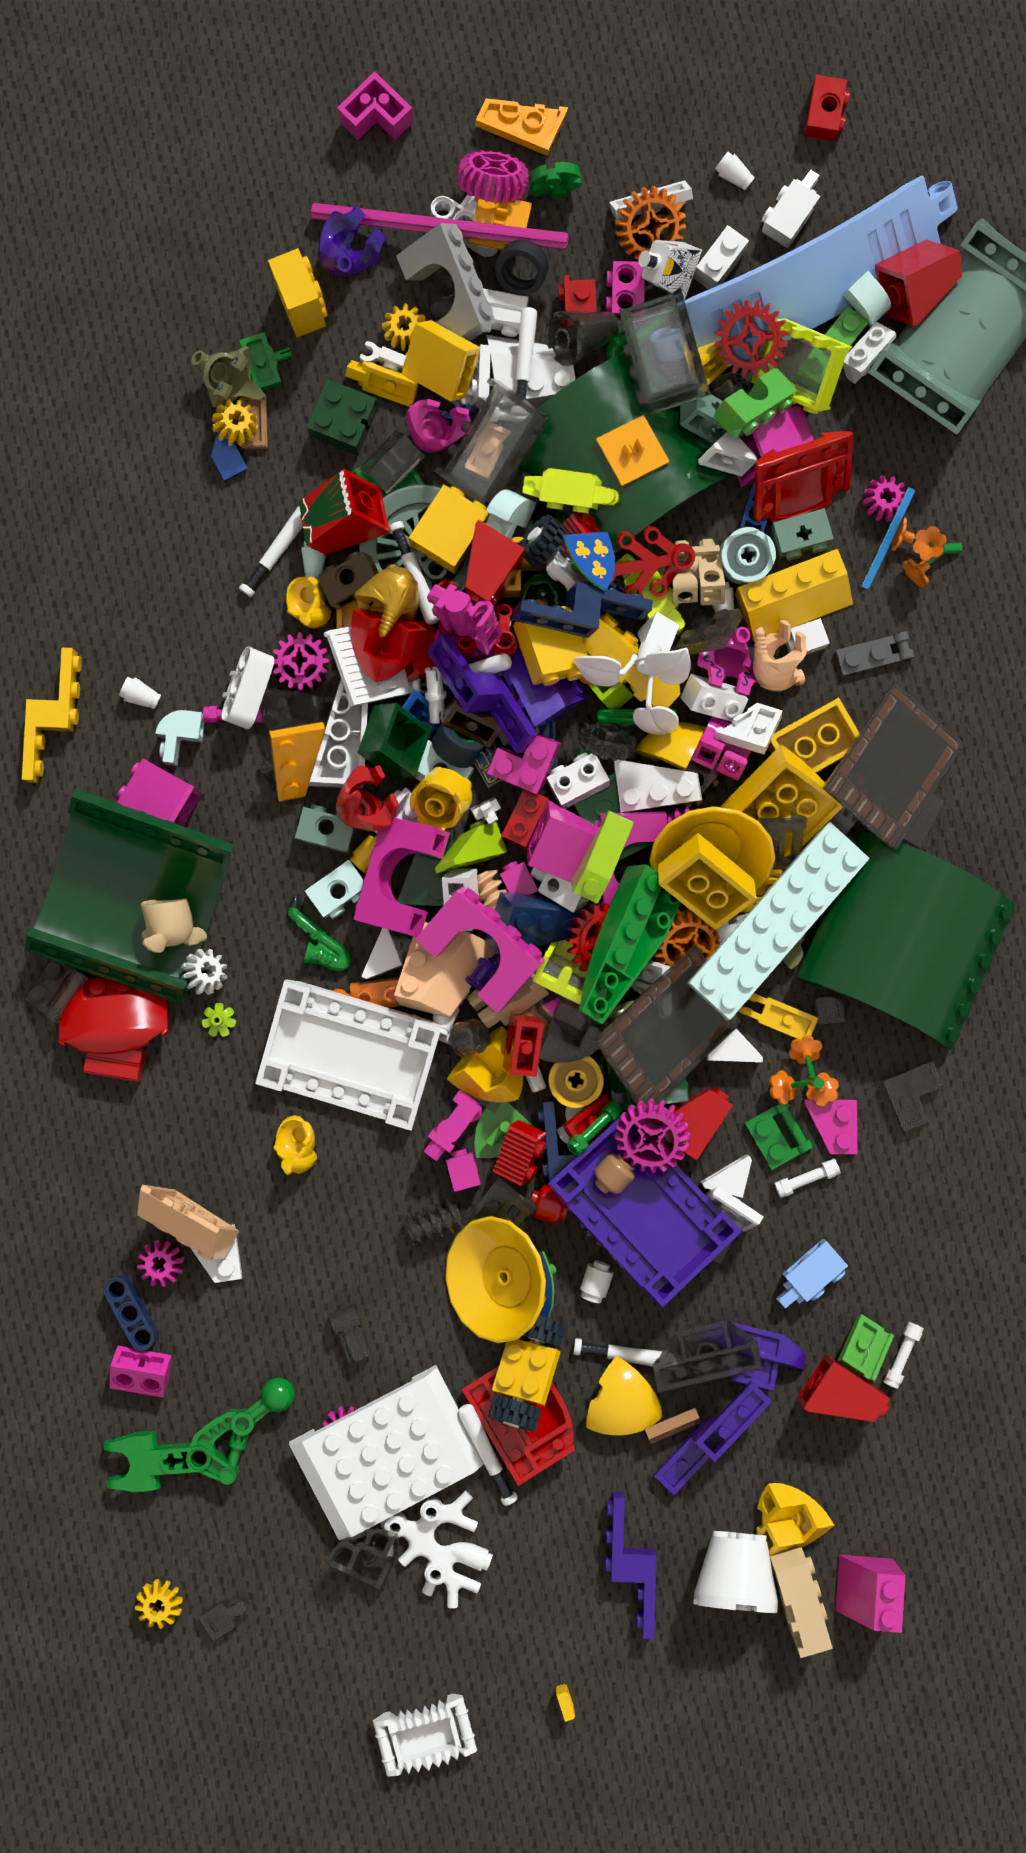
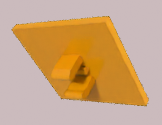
M479 199L473 222L527 228L532 203L516 200L515 202L508 201L506 204L502 202L495 204L494 202H485V200ZM469 238V243L498 250H503L509 244L507 242Z
M644 415L596 438L621 486L670 462Z

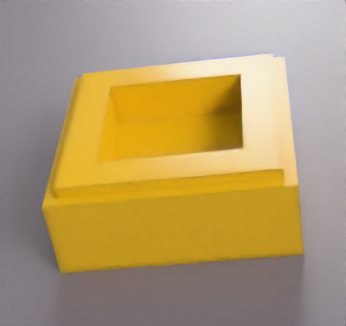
M565 1684L557 1686L556 1695L565 1722L572 1720L575 1717V1709L568 1687Z

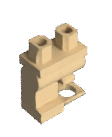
M702 539L699 542V546L692 547L695 551L694 564L685 571H679L672 580L673 604L698 602L697 579H699L700 605L725 604V580L720 559V547L715 545L713 539ZM686 540L676 541L674 544L677 545L680 543H685L689 545V542H686ZM679 553L677 560L682 561L685 558V553ZM682 592H690L693 594L690 598L682 599L678 597V595Z
M535 974L529 978L499 1013H496L490 1006L478 1013V1016L487 1028H490L500 1020L505 1026L508 1025L510 1014L520 1015L549 994L545 987L532 981ZM474 990L466 998L473 1008L478 1011L486 1003L477 996L479 991Z

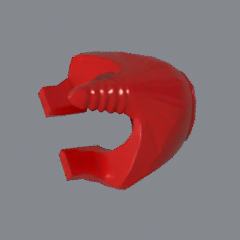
M358 765L345 781L336 800L337 816L345 825L359 830L378 831L386 829L392 824L399 807L395 795L390 794L382 806L379 797L358 788L364 784L377 786L385 778L380 765L374 768Z

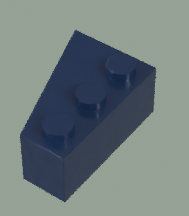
M500 892L494 909L501 916L500 920L505 925H511L516 928L521 934L520 938L528 945L533 944L534 946H541L573 937L574 934L568 930V927H576L577 924L572 918H583L580 909L573 913L548 897ZM487 933L485 942L500 955L496 941Z

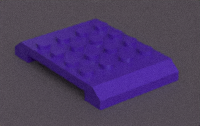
M619 1117L589 1145L588 1149L577 1156L548 1183V1186L646 1295L662 1308L742 1231L724 1211L720 1212L677 1165L673 1168L668 1164V1168L664 1172L657 1166L656 1172L652 1174L650 1167L646 1166L645 1171L641 1172V1164L636 1163L633 1170L635 1173L634 1180L620 1194H614L610 1191L606 1194L601 1191L595 1184L597 1180L594 1173L596 1166L608 1154L614 1153L618 1155L619 1153L623 1154L625 1151L617 1150V1144L620 1141L615 1139V1134L619 1131L616 1129L617 1122L622 1121ZM634 1123L631 1127V1134L633 1140L637 1142L641 1135L637 1131L638 1126ZM645 1150L650 1153H655L652 1150Z

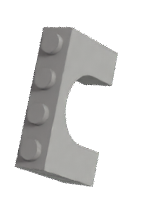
M439 223L396 255L406 280L423 281L441 267L446 268L450 273L455 286L454 303L448 314L437 321V324L469 342L496 324L492 307L486 299L482 282L476 274L472 257L466 249L462 232L457 224Z

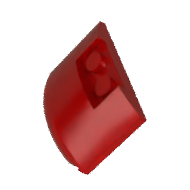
M847 431L821 433L819 439L779 452L772 449L764 454L755 464L754 518L758 521H761V518L770 519L772 523L829 506L833 503L831 496L836 494L841 488L846 493L850 489L853 433Z
M80 976L59 984V1043L64 1047L68 1044L77 1048L78 1052L89 1054H116L147 1046L150 1044L149 1040L162 1033L163 1037L168 1034L167 999L103 977L85 979L84 976Z
M498 1366L464 1387L462 1391L469 1403L474 1407L484 1429L519 1486L575 1450V1444H573V1425L566 1404L553 1383H551L545 1406L524 1400V1403L542 1410L535 1432L508 1426L488 1418L494 1395L513 1399L511 1396L492 1391Z

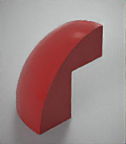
M353 609L351 620L352 645L362 670L374 682H381L393 677L404 669L417 654L428 630L409 620L399 618L388 635L380 637L378 630L383 613L372 610Z

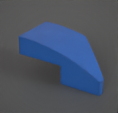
M217 432L211 457L222 478L226 480L247 469V466L234 442L229 447L228 439L225 438L219 441L220 433Z

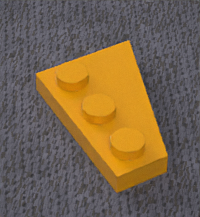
M485 99L476 118L475 126L548 156L568 113V107L559 106L558 110L545 108V105L535 104V107L521 106L518 102Z
M323 722L269 731L276 791L279 801L306 796L325 731Z

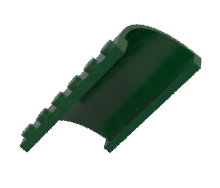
M640 347L605 361L568 384L529 415L502 443L525 476H543V472L548 468L589 473L598 476L602 482L601 487L617 490L616 492H619L618 494L620 495L617 504L611 506L598 504V510L589 508V514L595 519L596 528L600 532H608L615 553L622 548L617 543L619 533L627 531L635 538L645 528L686 500L709 487H714L727 481L733 475L699 464L698 460L712 446L711 442L680 425V399L673 393L665 382L664 377L657 371L648 355ZM644 415L670 462L621 486L596 438ZM563 505V510L549 508L561 524L571 514L576 513L573 511V506ZM624 536L622 538L623 545H626L630 541L629 536Z
M75 789L71 798L70 817L59 860L34 928L30 927L27 933L24 951L180 1004L189 983L188 979H181V976L187 973L181 966L184 963H188L186 957L189 954L195 955V951L201 949L204 941L191 946L182 943L176 946L165 947L161 953L148 950L142 944L144 939L141 933L146 930V925L140 905L144 901L154 899H187L193 919V927H199L207 933L234 844L200 833L197 830L177 825L169 820L157 818L143 811L123 806L117 802L103 799L92 793Z
M862 831L856 846L870 859L828 906L797 978L811 987L820 989L822 986L876 1008L926 1034L943 1048L953 1050L956 1041L959 1039L964 1022L970 1014L974 999L981 989L982 981L992 963L995 951L1003 938L1006 926L1013 915L1016 904L988 883L943 859L898 841L893 848H890L877 835Z

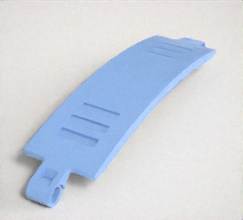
M921 175L866 210L806 244L752 271L677 304L684 328L677 330L665 328L656 331L650 336L658 363L661 365L673 363L686 358L684 352L721 340L720 336L714 334L716 330H723L718 320L724 319L728 321L724 312L730 310L735 314L734 304L738 303L744 309V302L748 299L752 307H754L758 299L761 300L762 309L768 303H771V314L780 310V314L776 319L786 318L810 329L843 313L847 306L852 308L853 306L846 300L843 294L867 271L877 280L875 264L924 240L941 244L937 227L958 209L952 183L949 181L939 182L931 186L927 191L925 178ZM754 316L757 325L761 329L767 330L769 325L763 319ZM744 317L735 323L731 336H736L742 332ZM750 331V334L745 339L746 341H751V345H753L758 340V337L753 336L752 331ZM786 335L783 340L788 341L793 339V337ZM736 346L733 347L734 351L741 358L749 359L744 349Z

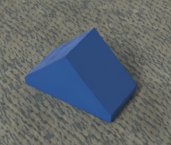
M414 689L402 708L412 714V718H417L432 730L430 737L434 738L442 722L441 720L438 724L429 722L428 700Z

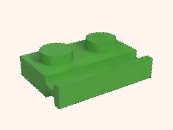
M861 1314L856 1317L837 1362L859 1377L866 1378L868 1383H872L877 1378L894 1335L883 1331L884 1328Z

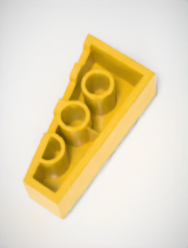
M600 612L599 629L589 638L582 637L585 649L591 656H606L619 661L621 669H623L631 660L632 654L638 655L640 647L637 644L638 639L628 630L623 632L618 628V622L608 613L603 615ZM634 663L624 676H619V682H628L631 690L634 692L633 695L642 702L646 700L648 674L640 673ZM653 677L651 704L654 707L663 706L668 708L680 695V684H667L661 681L659 677Z

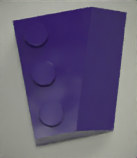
M519 644L516 652L510 656L512 661L511 667L508 670L501 671L508 686L517 691L519 699L516 702L522 710L526 709L530 717L529 722L534 729L564 717L587 698L583 693L582 685L577 680L568 681V678H565L549 686H544L543 683L533 685Z

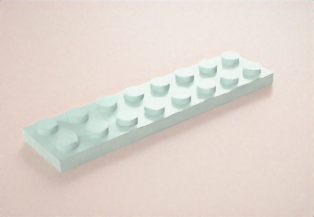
M831 822L826 823L687 984L726 1020H731L870 858Z

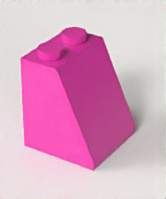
M801 405L791 407L783 414L780 412L776 413L775 417L766 425L761 423L749 436L744 434L739 437L757 456V460L772 449L779 452L814 440ZM755 464L742 476L737 475L741 488L754 483Z
M142 759L140 763L137 762L130 772V777L132 778L127 786L121 787L116 799L118 800L117 803L184 826L202 793L185 781Z
M548 800L527 846L528 865L571 882L599 827Z
M839 1555L835 1611L874 1631L902 1633L905 1574L894 1559Z

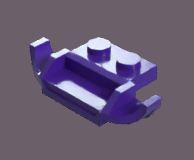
M734 1322L720 1324L701 1332L698 1345L719 1348V1351L724 1352L719 1379L747 1385L752 1381L759 1389L772 1392L775 1387L778 1366L785 1365L802 1372L804 1370L805 1354L785 1335Z

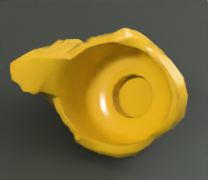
M297 577L289 584L286 594L287 614H291L296 619H299L304 626L313 629L325 626L332 613L329 606L325 603V593L318 579L315 577Z
M293 1115L281 1122L276 1133L273 1149L283 1160L281 1167L285 1174H299L308 1171L317 1160V1155L313 1150L315 1147L314 1131L309 1122L304 1121L300 1116Z

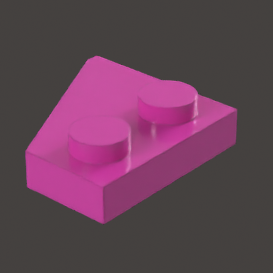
M804 1100V1105L818 1133L821 1135L828 1153L857 1154V1100H836L828 1102L824 1107L818 1106L815 1101Z

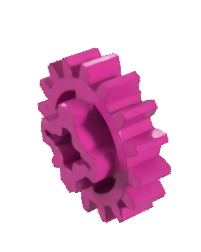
M298 632L297 639H293L289 634L287 635L289 642L285 643L280 640L281 650H273V653L278 657L274 659L273 665L278 666V668L273 673L275 676L282 675L279 679L282 685L287 681L289 682V690H293L295 685L298 686L300 692H303L305 685H308L313 690V682L316 681L322 684L320 675H328L329 673L324 666L329 665L330 660L323 658L328 654L326 648L320 649L322 646L320 640L313 643V636L311 634L306 639L303 638L301 632ZM306 646L313 649L317 656L309 655L306 652ZM294 647V650L289 655H286V653ZM300 652L304 660L307 661L302 663L301 672L297 664L294 663L299 661ZM284 668L292 669L295 672L296 679L289 676ZM312 669H316L311 676L307 677V674Z

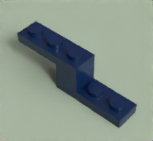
M583 581L576 582L568 590L565 609L561 606L541 605L539 602L531 599L521 600L512 611V620L589 638L599 629L600 610L642 620L652 611L653 600L645 599L639 594L629 595L621 593L615 588H607L604 592L600 588L593 586L592 583Z
M554 1101L543 1102V1108H538L539 1124H545L546 1136L543 1142L547 1143L545 1151H547L548 1162H542L544 1178H549L550 1182L577 1156L573 1153L558 1155ZM580 1223L581 1230H586L587 1236H592L589 1233V1231Z

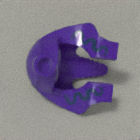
M354 206L350 212L345 214L338 211L332 212L323 227L317 256L323 269L334 276H351L379 261L380 250L386 237L377 228L365 242V249L356 251L351 248V242L357 233L359 223L365 217V213L358 206Z

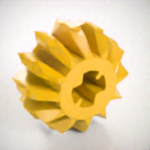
M406 303L403 305V310L400 311L394 305V314L386 313L385 319L387 322L382 323V329L386 331L384 334L385 340H391V347L393 349L400 343L403 352L406 351V344H410L411 331L415 327V323L425 321L424 315H418V308L414 307L409 311ZM406 324V327L409 325V329L403 331V327L400 328V326Z
M230 399L227 400L225 406L221 404L217 406V413L212 416V422L215 423L212 428L213 432L220 433L219 441L225 438L228 439L229 447L233 445L234 441L240 447L244 444L245 440L250 442L253 438V433L258 428V425L254 423L257 419L256 414L250 413V405L242 407L241 400H238L236 405ZM232 421L238 422L237 425L232 424Z
M159 1579L153 1582V1586L146 1583L143 1587L144 1592H139L136 1597L140 1603L135 1606V1610L143 1611L139 1619L143 1621L148 1618V1627H152L157 1622L159 1629H162L165 1626V1621L171 1625L175 1621L174 1616H179L182 1611L178 1605L183 1602V1598L179 1596L174 1597L179 1591L178 1587H174L171 1591L168 1589L170 1580H167L163 1587H161ZM157 1599L163 1602L160 1609L155 1607Z

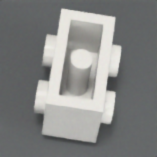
M595 752L590 755L583 753L573 760V764L567 767L561 765L549 772L550 776L546 777L547 784L559 806L567 809L610 786V780Z

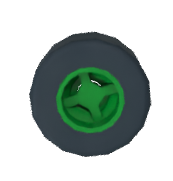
M441 724L432 740V747L435 753L443 761L459 768L472 766L484 747L483 744Z

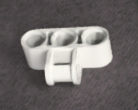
M467 195L460 205L449 197H436L431 204V217L473 222L478 200L475 199V196ZM441 210H446L449 212L445 216H440L437 214V212ZM463 237L465 246L481 256L491 257L498 251V249L469 243V238Z
M249 646L243 650L236 671H230L231 679L227 691L222 695L226 699L221 715L222 720L245 729L252 727L274 665L273 656Z

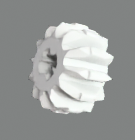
M198 949L195 951V955L189 954L186 957L188 963H184L181 966L187 972L181 976V979H188L190 981L187 984V988L191 989L195 986L196 994H201L205 991L207 995L212 994L214 989H221L223 986L221 981L226 980L228 977L225 973L221 972L227 968L226 964L220 965L219 963L222 955L213 957V950L210 949L205 953L202 949ZM201 969H202L203 971L206 970L207 973H208V975H207L206 973H203V974H202Z

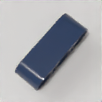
M117 1275L108 1280L104 1286L105 1297L129 1342L137 1350L144 1351L149 1349L156 1343L159 1333L130 1278L125 1275ZM115 1281L124 1285L123 1295H118L113 1291ZM127 1306L136 1308V1319H131L126 1315ZM140 1330L148 1331L150 1342L144 1343L139 1339L138 1333Z

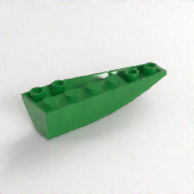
M646 864L627 866L606 913L589 962L579 1012L598 1024L605 1022L664 942L681 904L678 899L659 885L658 872Z

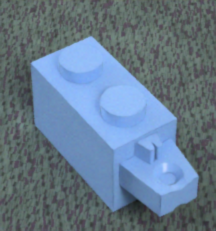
M822 1239L782 1274L787 1279L783 1284L786 1289L776 1299L784 1308H787L795 1300L799 1304L804 1300L806 1302L810 1299L814 1301L825 1292L824 1287L830 1281L835 1283L845 1275L844 1269L848 1265L830 1244Z

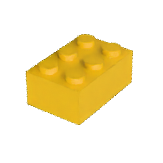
M297 248L268 260L277 291L296 337L298 338L325 327L324 317H327L328 314L322 291L317 280L315 281L308 257H302Z
M837 698L776 732L770 741L768 749L772 754L780 745H783L802 759L817 774L845 758L860 736V733L841 700Z
M699 833L658 864L659 885L715 930L719 929L757 900L754 879Z

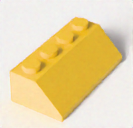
M838 549L763 577L756 582L742 585L735 592V597L754 643L755 632L760 627L764 629L766 637L770 633H778L780 621L786 620L791 624V628L853 605L848 573Z

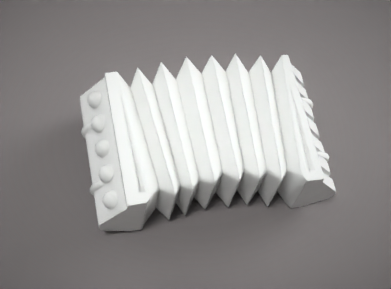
M447 1695L444 1704L439 1700L437 1707L431 1704L430 1710L424 1706L422 1713L415 1708L413 1714L407 1710L404 1715L400 1710L396 1717L389 1711L373 1720L376 1732L375 1737L378 1740L387 1776L401 1775L403 1768L409 1774L412 1766L419 1773L422 1764L429 1771L432 1763L439 1768L442 1760L448 1765L451 1756L458 1760L459 1752L466 1757L477 1751L474 1739L475 1734L470 1727L468 1709H466L463 1695Z

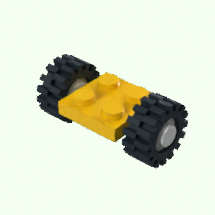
M539 1315L535 1325L520 1337L530 1342L519 1339L506 1342L492 1391L511 1396L513 1399L494 1395L488 1418L526 1431H536L542 1410L524 1403V1400L545 1406L561 1353L557 1349L561 1347L566 1330L565 1325Z

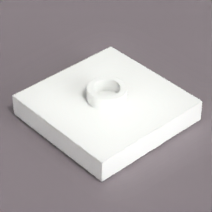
M718 1186L705 1193L706 1197L720 1212L724 1211L743 1232L759 1225L764 1217Z

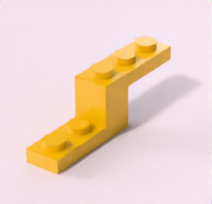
M73 648L61 649L59 701L26 699L22 780L28 783H38L39 777H42L44 772V764L40 760V750L45 748V735L41 734V730L73 732L74 725L78 724L79 713L78 709H75V698L80 696V684L76 682V674L81 671L82 661L81 656H78V653Z

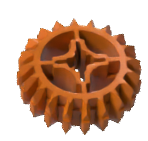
M652 186L648 194L647 189L642 187L640 197L633 191L631 192L632 202L627 199L623 200V203L627 206L626 210L621 208L617 210L623 218L615 220L616 225L622 226V228L615 231V234L622 237L619 241L620 246L627 245L625 252L628 255L634 252L636 260H639V256L643 251H650L655 240H660V232L665 227L669 226V229L661 241H675L676 238L683 240L684 238L678 233L679 230L686 229L685 224L679 223V221L686 218L685 213L678 212L683 206L680 202L674 203L676 196L674 194L667 196L668 191L664 188L658 193L657 187ZM651 203L663 204L669 215H655ZM641 208V217L637 221L632 222L635 213ZM650 218H651L653 221H655V223L651 225V228H652L651 230H649V229L646 227V225H649V223H650V221H649ZM632 234H646L647 239L650 241V246L637 244Z
M685 907L684 911H680L678 908L666 939L653 956H655L656 962L671 966L672 968L695 947L705 963L720 946L717 941L720 936L715 932L714 928L689 908ZM699 928L705 931V939H700L697 931ZM667 943L673 945L675 949L674 954L666 950ZM695 967L691 970L693 974L697 972Z

